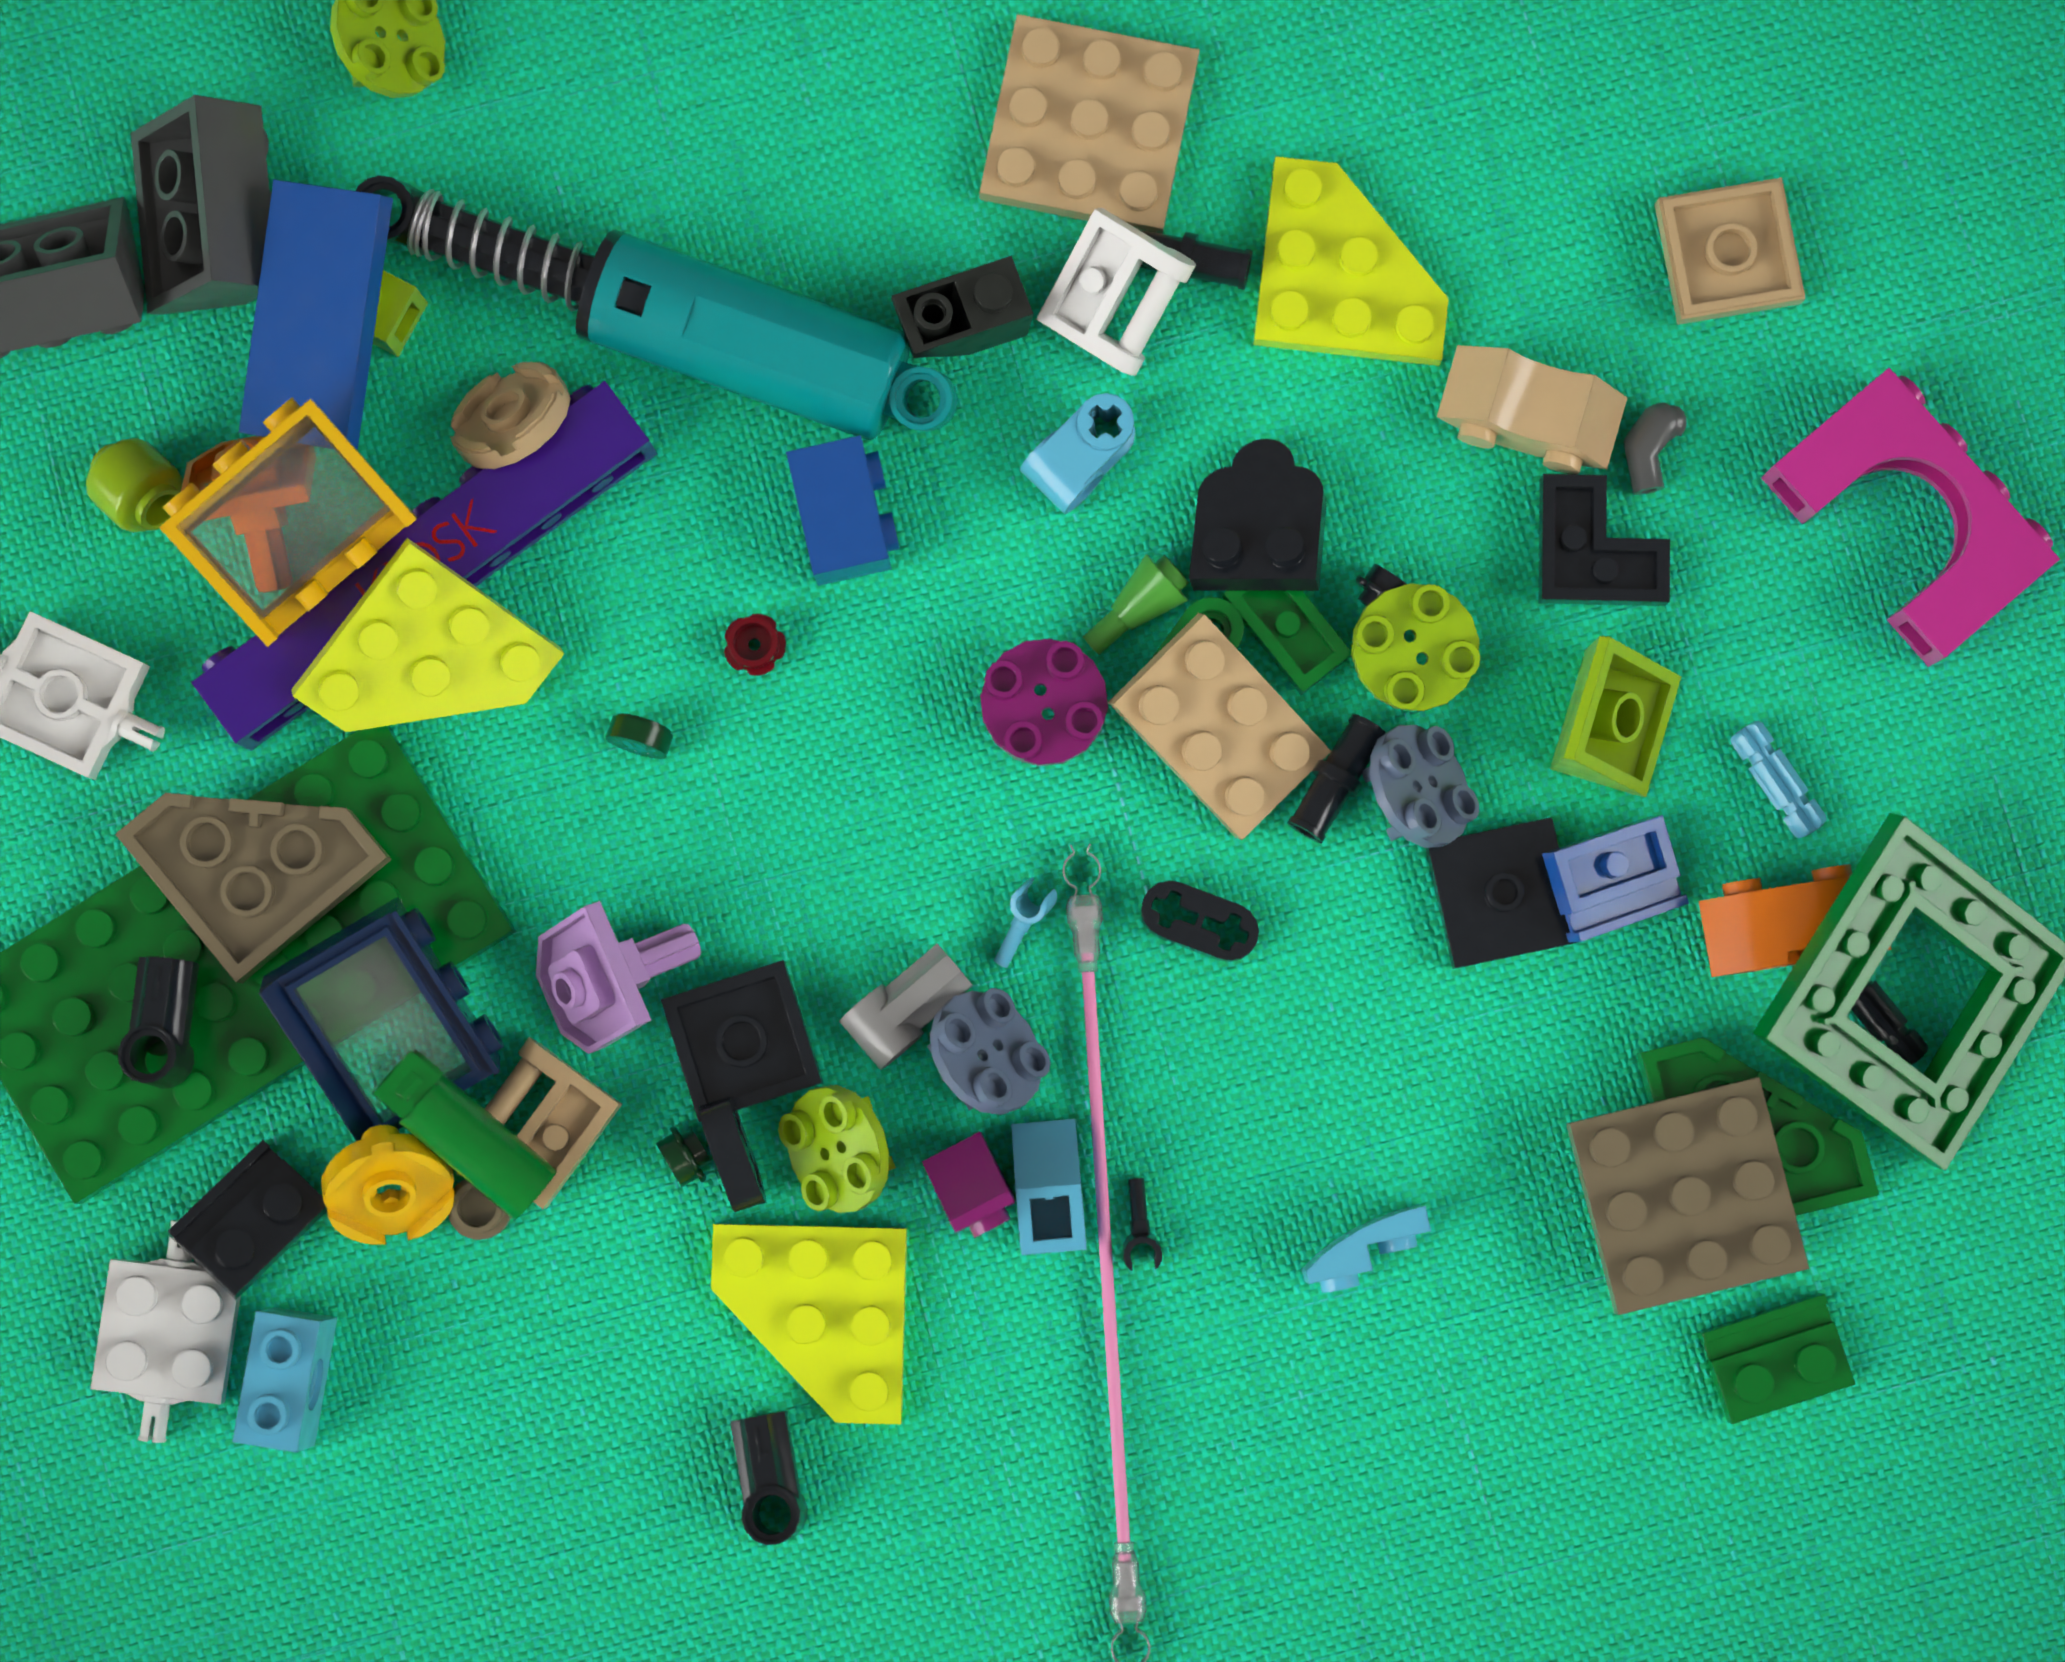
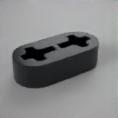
M1160 882L1148 890L1142 901L1141 916L1143 924L1150 933L1160 939L1224 962L1241 960L1253 950L1258 941L1259 929L1257 920L1248 909L1181 882ZM1169 893L1179 895L1181 897L1179 907L1184 911L1198 915L1195 925L1182 920H1174L1170 928L1162 927L1158 924L1160 914L1156 910L1151 909L1153 901H1165ZM1229 915L1241 919L1239 930L1247 934V941L1245 944L1235 942L1229 951L1223 950L1218 947L1220 936L1201 928L1204 918L1224 924Z
M729 1096L700 1105L699 1113L705 1137L734 1212L766 1203L761 1175L732 1097Z

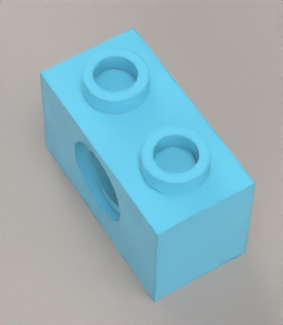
M276 1307L256 1311L232 1442L296 1453L315 1446L338 1317Z

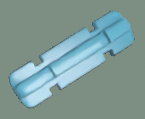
M1760 721L1752 722L1731 737V744L1742 760L1749 759L1753 766L1748 769L1777 811L1779 809L1784 810L1787 816L1783 820L1793 835L1797 838L1805 837L1820 828L1827 821L1826 815L1815 799L1808 800L1805 795L1809 791L1782 750L1780 748L1776 751L1773 749L1770 743L1774 739L1764 724Z

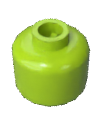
M138 438L124 439L104 446L95 454L86 478V491L92 502L120 528L132 533L157 530L171 518L162 507L181 492L183 478L177 468L150 443Z

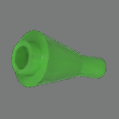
M1146 553L1112 604L1111 608L1113 610L1083 636L1084 640L1100 655L1129 628L1133 630L1189 601L1181 590L1190 582L1166 555H1163L1155 562Z

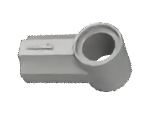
M936 944L885 987L882 984L866 995L839 1022L875 1065L882 1070L903 1054L924 1034L922 1029L934 1020L935 1014L948 1000L965 993L973 985L942 948Z

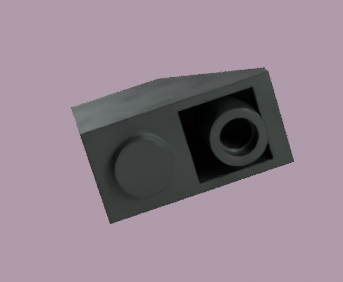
M1012 256L892 295L891 298L913 358L971 355L1027 336L1033 317V311Z

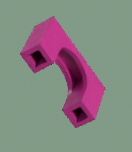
M1888 368L1773 465L1761 479L1802 525L1855 480L1877 471L1896 470L1913 474L1928 482L1940 493L1949 507L1954 523V544L1949 560L1942 571L1929 584L1886 619L1922 661L1930 667L1946 658L2058 562L2060 558L2051 549L2053 542L2047 531L2031 518L2024 519L2008 501L2010 493L2005 484L1992 472L1987 470L1982 472L1966 454L1968 447L1962 436L1952 426L1946 423L1939 424L1923 406L1925 398L1920 389L1907 377L1902 375L1897 377Z

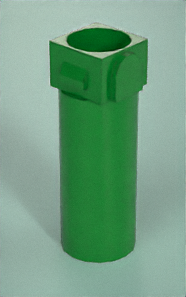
M414 1050V1052L408 1051L371 1093L401 1119L399 1123L513 1220H516L524 1213L557 1173L553 1166L417 1050Z

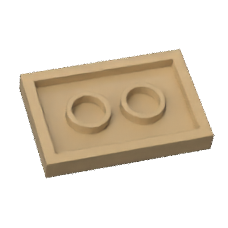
M1198 613L1108 702L1232 835L1240 840H1243L1314 769L1318 760H1323L1331 752L1325 743L1210 619L1201 613Z

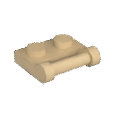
M529 1037L518 1052L522 1057L485 1109L505 1125L542 1072L556 1082L517 1135V1137L557 1170L553 1179L534 1201L540 1208L547 1209L622 1106V1103L562 1061L545 1046Z

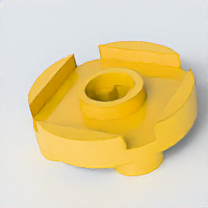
M377 1125L366 1130L362 1140L348 1145L335 1155L321 1178L323 1201L327 1207V1216L331 1225L345 1237L364 1244L384 1245L386 1244L385 1235H398L407 1232L408 1241L422 1237L434 1230L446 1219L454 1204L453 1168L414 1135L400 1133L397 1128L390 1125ZM396 1184L400 1185L401 1190L387 1189L380 1194L377 1193V1189L384 1185Z

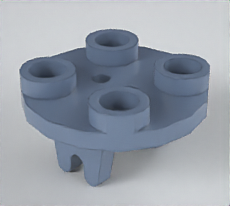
M1399 725L1378 738L1370 756V766L1363 770L1362 776L1365 783L1371 781L1377 803L1392 827L1386 829L1390 841L1404 837L1406 840L1421 847L1434 848L1443 847L1463 834L1467 823L1477 818L1479 802L1473 790L1468 787L1463 769L1454 756V744L1450 735L1439 726L1424 729L1418 725Z
M991 988L984 993L978 991L966 992L948 1000L935 1014L930 1032L931 1044L927 1047L932 1053V1058L943 1081L965 1103L968 1110L975 1108L980 1112L1003 1115L1017 1110L1028 1103L1038 1091L1041 1078L1049 1072L1050 1058L1044 1047L1038 1044L1030 1025L1015 1009L1012 998L1006 992L997 988Z

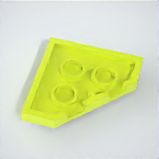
M1275 156L1253 345L1440 366L1443 358L1448 297L1338 163Z
M407 538L291 689L294 698L344 732H352L526 704L562 658L564 652L557 644Z
M713 1224L711 1290L836 1423L901 1425L907 1228Z

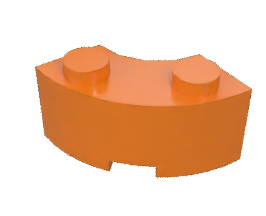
M1851 864L1812 870L1813 882L1762 889L1761 878L1722 884L1723 897L1698 901L1711 977L1795 965L1852 874Z

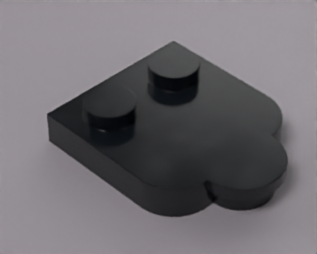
M1273 439L1252 441L1237 452L1233 459L1232 467H1224L1212 472L1201 483L1197 497L1189 574L1193 591H1319L1327 505L1326 497L1319 477L1307 468L1295 466L1291 451L1283 443Z

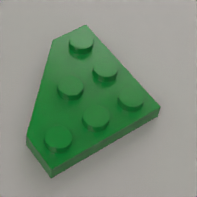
M1704 1037L1637 1053L1649 1103L1742 1080L1760 1078L1795 1216L1879 1195L1863 1133L1840 1118L1831 1116L1806 1101L1803 1096L1761 1071L1752 1069Z

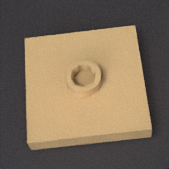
M1782 177L1661 197L1655 202L1654 206L1677 325L1800 305L1806 299Z

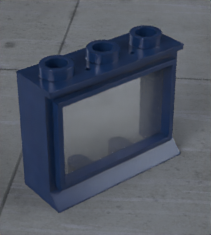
M398 897L264 975L259 990L262 1000L356 1141L362 1140L364 1132L377 1125H390L398 1130L403 1127L399 1123L401 1119L371 1093L408 1051L414 1052V1050L420 1052L463 1091L488 1076L496 1075L500 1072V1055L497 1051L502 1049L504 1044L498 1031L485 1014L476 1019L463 999L470 994V990L461 973L451 961L441 965L429 944L436 941V938L425 917L416 907L407 912Z

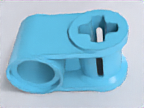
M1108 393L1094 395L1085 401L1058 430L1047 436L1029 454L1021 465L1020 471L1064 514H1068L1088 497L1100 483L1103 476L1132 447L1135 438V427L1131 408L1125 400L1117 395ZM1100 417L1103 421L1109 422L1114 417H1117L1119 435L1113 438L1105 432L1096 438L1094 420Z

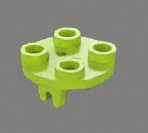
M335 0L331 9L330 31L336 52L352 75L354 87L366 86L370 91L390 98L413 97L442 78L445 72V39L439 18L437 17L438 6L436 0Z
M1409 583L1384 591L1364 608L1353 629L1351 656L1359 680L1374 698L1395 709L1425 711L1447 704L1466 688L1471 676L1476 673L1480 666L1479 637L1471 614L1457 597L1447 593L1445 589L1438 585ZM1407 630L1414 633L1412 642H1407L1404 638ZM1419 653L1426 655V662L1423 665L1418 664L1416 656Z
M838 1085L817 1087L809 1090L798 1099L792 1112L781 1117L778 1128L779 1136L782 1143L788 1148L792 1169L801 1183L802 1197L811 1209L816 1211L830 1209L837 1213L855 1212L864 1209L880 1196L888 1179V1171L896 1168L892 1156L889 1157L884 1129L872 1110L873 1107L869 1096L861 1098L854 1091Z

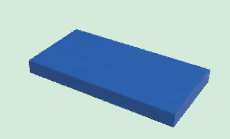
M273 179L239 433L266 437L270 431L262 422L286 401L293 397L302 406L309 399H313L358 450L393 204L392 197ZM315 427L296 442L334 449Z

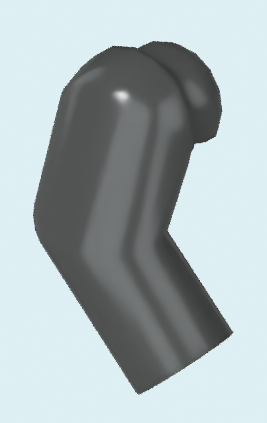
M1661 402L1646 408L1625 436L1624 450L1634 495L1649 494L1665 488L1658 454L1675 436H1681L1687 425L1684 411L1676 405Z

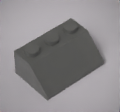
M193 95L131 132L147 314L162 315L246 305L256 300L258 295L272 193L269 190L266 160L269 142L268 136L263 129L261 105Z
M124 197L0 224V358L6 356L11 351L36 345L43 348L56 347L66 343L72 337L100 331L103 334L118 333L128 329L134 323L141 322L145 289L129 210Z

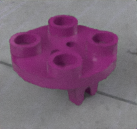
M1050 638L1024 641L1004 652L987 670L980 696L983 723L994 743L1013 759L1035 766L1064 764L1086 752L1101 733L1108 710L1106 684L1094 661L1085 655L1074 643L1057 641ZM1038 685H1042L1047 689L1046 693L1042 696L1034 692ZM1046 709L1054 712V717L1050 720L1042 717V713Z

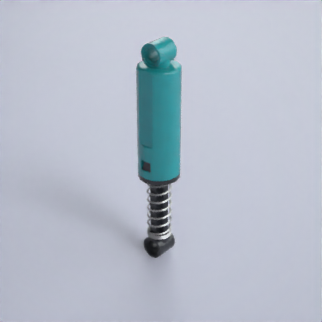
M379 175L368 178L356 189L358 192L384 196L396 194L400 199L402 205L401 216L395 224L389 226L387 243L406 246L411 255L416 254L417 257L425 255L429 261H434L444 256L453 270L467 264L476 278L492 273L499 286H505L511 281H515L524 295L532 293L535 289L540 290L547 303L554 302L559 297L563 298L571 312L578 310L576 334L583 340L851 435H861L866 440H873L881 433L888 417L898 420L910 429L930 432L941 429L949 423L957 410L958 396L956 388L946 375L933 368L914 366L907 363L910 348L902 330L616 229L606 235L594 256L583 252L581 241L574 248L559 243L560 237L558 233L554 234L550 240L535 235L536 228L534 224L527 231L512 227L513 222L510 216L505 218L503 223L488 218L489 212L487 208L482 209L478 215L465 210L463 199L458 201L455 206L443 202L440 191L435 192L434 189L422 192L412 185L392 177ZM476 268L481 269V270H483V271H482V272H478V271L476 270ZM928 381L933 383L938 389L940 403L933 414L920 418L909 409L908 394L917 383Z

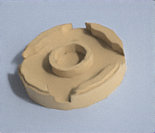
M521 362L512 366L516 373L510 374L503 379L498 373H495L479 382L465 395L455 410L451 422V427L455 431V436L451 437V441L461 457L475 468L496 469L520 461L546 443L556 433L567 416L571 399L566 384L556 370L543 362Z

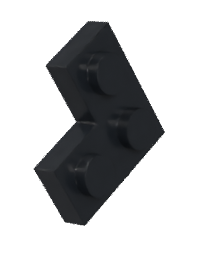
M1543 474L1540 478L1538 603L1666 606L1670 602V539L1606 538L1607 475Z

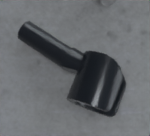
M1144 1178L1128 1179L1131 1234L1127 1236L1123 1243L1124 1261L1126 1266L1133 1271L1131 1250L1137 1244L1146 1243L1154 1249L1155 1269H1157L1162 1261V1250L1157 1237L1150 1233Z

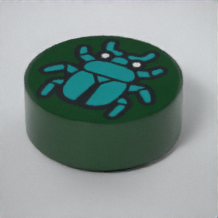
M624 713L612 717L606 735V740L616 747L655 759H665L667 757L673 739L671 731L665 726L643 717Z

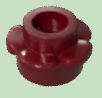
M756 613L750 617L738 618L729 625L725 632L727 646L724 649V654L728 663L738 671L747 670L752 676L767 674L774 669V662L777 659H781L785 654V636L782 632L777 631L776 622L767 615ZM753 639H757L761 643L760 648L756 651L749 648V642Z

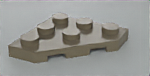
M164 793L115 834L230 976L238 983H244L392 860L353 811L341 807H316L284 804L281 802L233 798L220 799Z

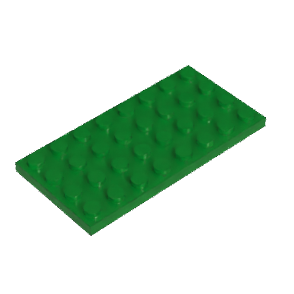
M390 726L354 732L247 799L281 802L292 805L341 807L352 810L392 860L244 983L235 982L141 865L0 952V1081L74 1204H83L305 1065L259 995L264 975L396 897L400 899L407 912L416 907L425 917L436 938V941L429 944L441 965L451 961L458 969L516 932ZM385 936L296 988L334 1046L421 992ZM139 957H166L193 961L199 964L189 1040L194 1051V1065L191 1074L186 1080L173 1088L161 1089L134 1081L123 1073L118 1062V1049L121 1040L129 1032ZM164 1041L156 1042L147 1051L145 1064L150 1073L159 1071L166 1064L168 1048Z

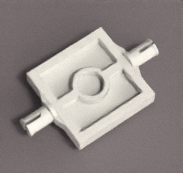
M30 611L16 640L2 654L0 653V738L87 778L96 780L111 747L121 737L143 746L151 752L157 750L161 744L140 734L139 730L163 739L165 728L132 714L134 711V699L150 666Z
M171 1220V1221H170L171 1227H172L178 1220ZM170 1237L166 1258L150 1262L110 1259L90 1389L126 1393L139 1401H144L138 1440L166 1443L170 1405L185 1401L220 1405L225 1403L240 1297L235 1300L199 1264L192 1261L189 1254Z

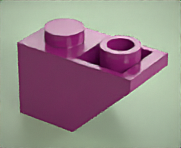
M978 1132L922 1161L955 1233L969 1227L975 1238L1010 1219L1005 1207L1014 1203L1016 1198L982 1132Z

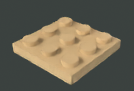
M1017 14L979 191L980 200L1085 221L1090 219L1094 209L1104 208L1128 224L1136 227V229L1163 233L1200 50Z

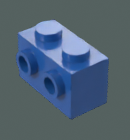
M861 435L787 451L786 454L812 572L817 585L820 586L892 570L888 552L899 550L900 547L892 512L879 514L874 491L886 488L878 451L866 453Z

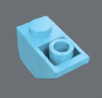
M1075 1119L1011 1124L1021 1255L1087 1250Z

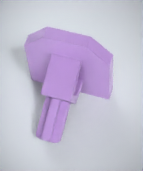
M599 901L582 907L538 937L536 977L560 1033L590 1054L609 1046L651 1021L638 989L645 987L650 978L698 959L701 955L699 940L689 924L678 925L637 943H634L633 938L618 943Z

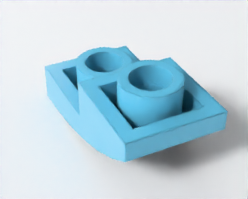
M1416 1205L1393 1211L1374 1218L1340 1236L1317 1253L1302 1268L1304 1282L1308 1284L1320 1282L1322 1293L1359 1286L1358 1274L1373 1271L1367 1245L1377 1243L1380 1254L1406 1250L1418 1246L1416 1234L1431 1232L1426 1206Z

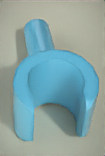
M1033 877L1026 880L1011 896L1010 908L1014 918L994 959L996 964L1008 968L1025 932H1028L1031 924L1040 921L1054 907L1057 901V892L1055 889H1052L1040 906L1034 905L1028 898L1027 893L1028 888L1034 881Z

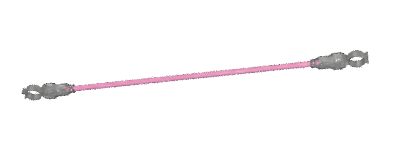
M1089 844L1086 853L1097 862L1099 875L1097 880L1089 886L1090 895H1076L1077 887L1067 880L1064 872L1067 861L1075 854V850L1070 845L1073 853L1064 862L1063 876L1066 883L1076 889L1075 895L1069 896L1066 911L1067 923L1073 932L1074 955L1078 962L1079 973H1082L1117 1528V1542H1114L1115 1553L1112 1560L1113 1587L1109 1594L1110 1614L1114 1623L1120 1624L1122 1629L1118 1630L1112 1638L1111 1653L1116 1662H1121L1114 1655V1641L1118 1635L1123 1633L1122 1623H1135L1136 1632L1142 1634L1148 1643L1147 1654L1140 1661L1146 1662L1150 1654L1149 1639L1141 1629L1137 1628L1138 1622H1143L1147 1611L1146 1595L1140 1585L1139 1562L1134 1552V1541H1130L1095 987V972H1098L1097 961L1100 954L1099 928L1103 921L1102 903L1097 894H1092L1090 888L1098 882L1101 875V866L1098 859L1088 852L1091 846Z

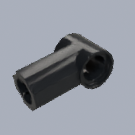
M139 957L129 1032L121 1040L118 1049L119 1065L123 1073L130 1079L165 1089L173 1088L183 1083L191 1074L194 1065V1051L189 1040L199 971L198 963L166 957ZM164 1041L168 1048L166 1064L159 1071L150 1073L145 1064L147 1051L156 1042Z
M787 1411L730 1421L744 1502L742 1522L746 1532L753 1540L764 1545H777L795 1537L806 1523L808 1506L800 1490ZM769 1495H777L783 1498L790 1507L791 1520L788 1527L782 1532L771 1531L761 1522L759 1516L762 1501Z

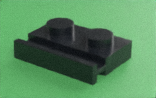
M262 1140L167 1232L170 1238L177 1242L197 1264L236 1300L327 1212V1207L323 1201V1196Z

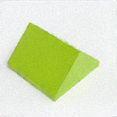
M1599 636L1585 649L1550 769L1633 795L1646 797L1681 676L1611 637Z

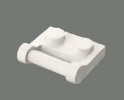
M1104 208L1094 209L1036 320L1125 374L1136 376L1145 360L1141 352L1179 283H1187L1196 264L1186 255L1164 246ZM1144 261L1158 271L1120 341L1115 340L1105 334V331Z

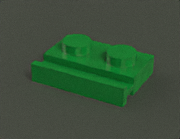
M1817 1293L1697 1332L1700 1342L1703 1343L1708 1358L1707 1363L1728 1423L1735 1424L1856 1385L1835 1322H1832L1826 1305L1828 1301L1825 1294Z

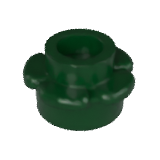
M675 1126L669 1128L672 1134L658 1141L656 1145L679 1184L683 1187L697 1178L704 1182L706 1176L701 1168L712 1161L695 1132L691 1129L681 1135Z

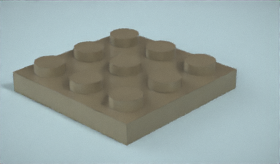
M1759 1077L1566 1123L1614 1314L1630 1313L1809 1269Z

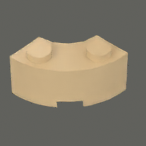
M1457 345L1437 417L1458 428L1457 438L1464 443L1480 448H1494L1495 444L1544 458L1543 465L1551 470L1577 475L1580 473L1581 466L1601 469L1608 468L1627 397L1596 375L1571 372L1547 366L1526 358L1509 348Z

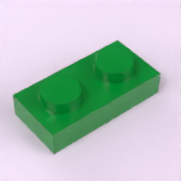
M1226 591L1223 593L1222 598L1230 602L1237 609L1246 628L1300 695H1303L1351 657V650L1303 591Z

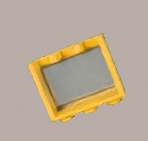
M291 397L262 422L270 431L265 438L252 449L243 440L238 442L213 464L221 475L211 484L200 491L192 482L162 507L171 518L159 528L267 647L305 612L310 611L323 600L333 588L354 570L359 569L371 559L382 546L403 528L408 527L417 519V516L406 506L313 399H309L300 406Z

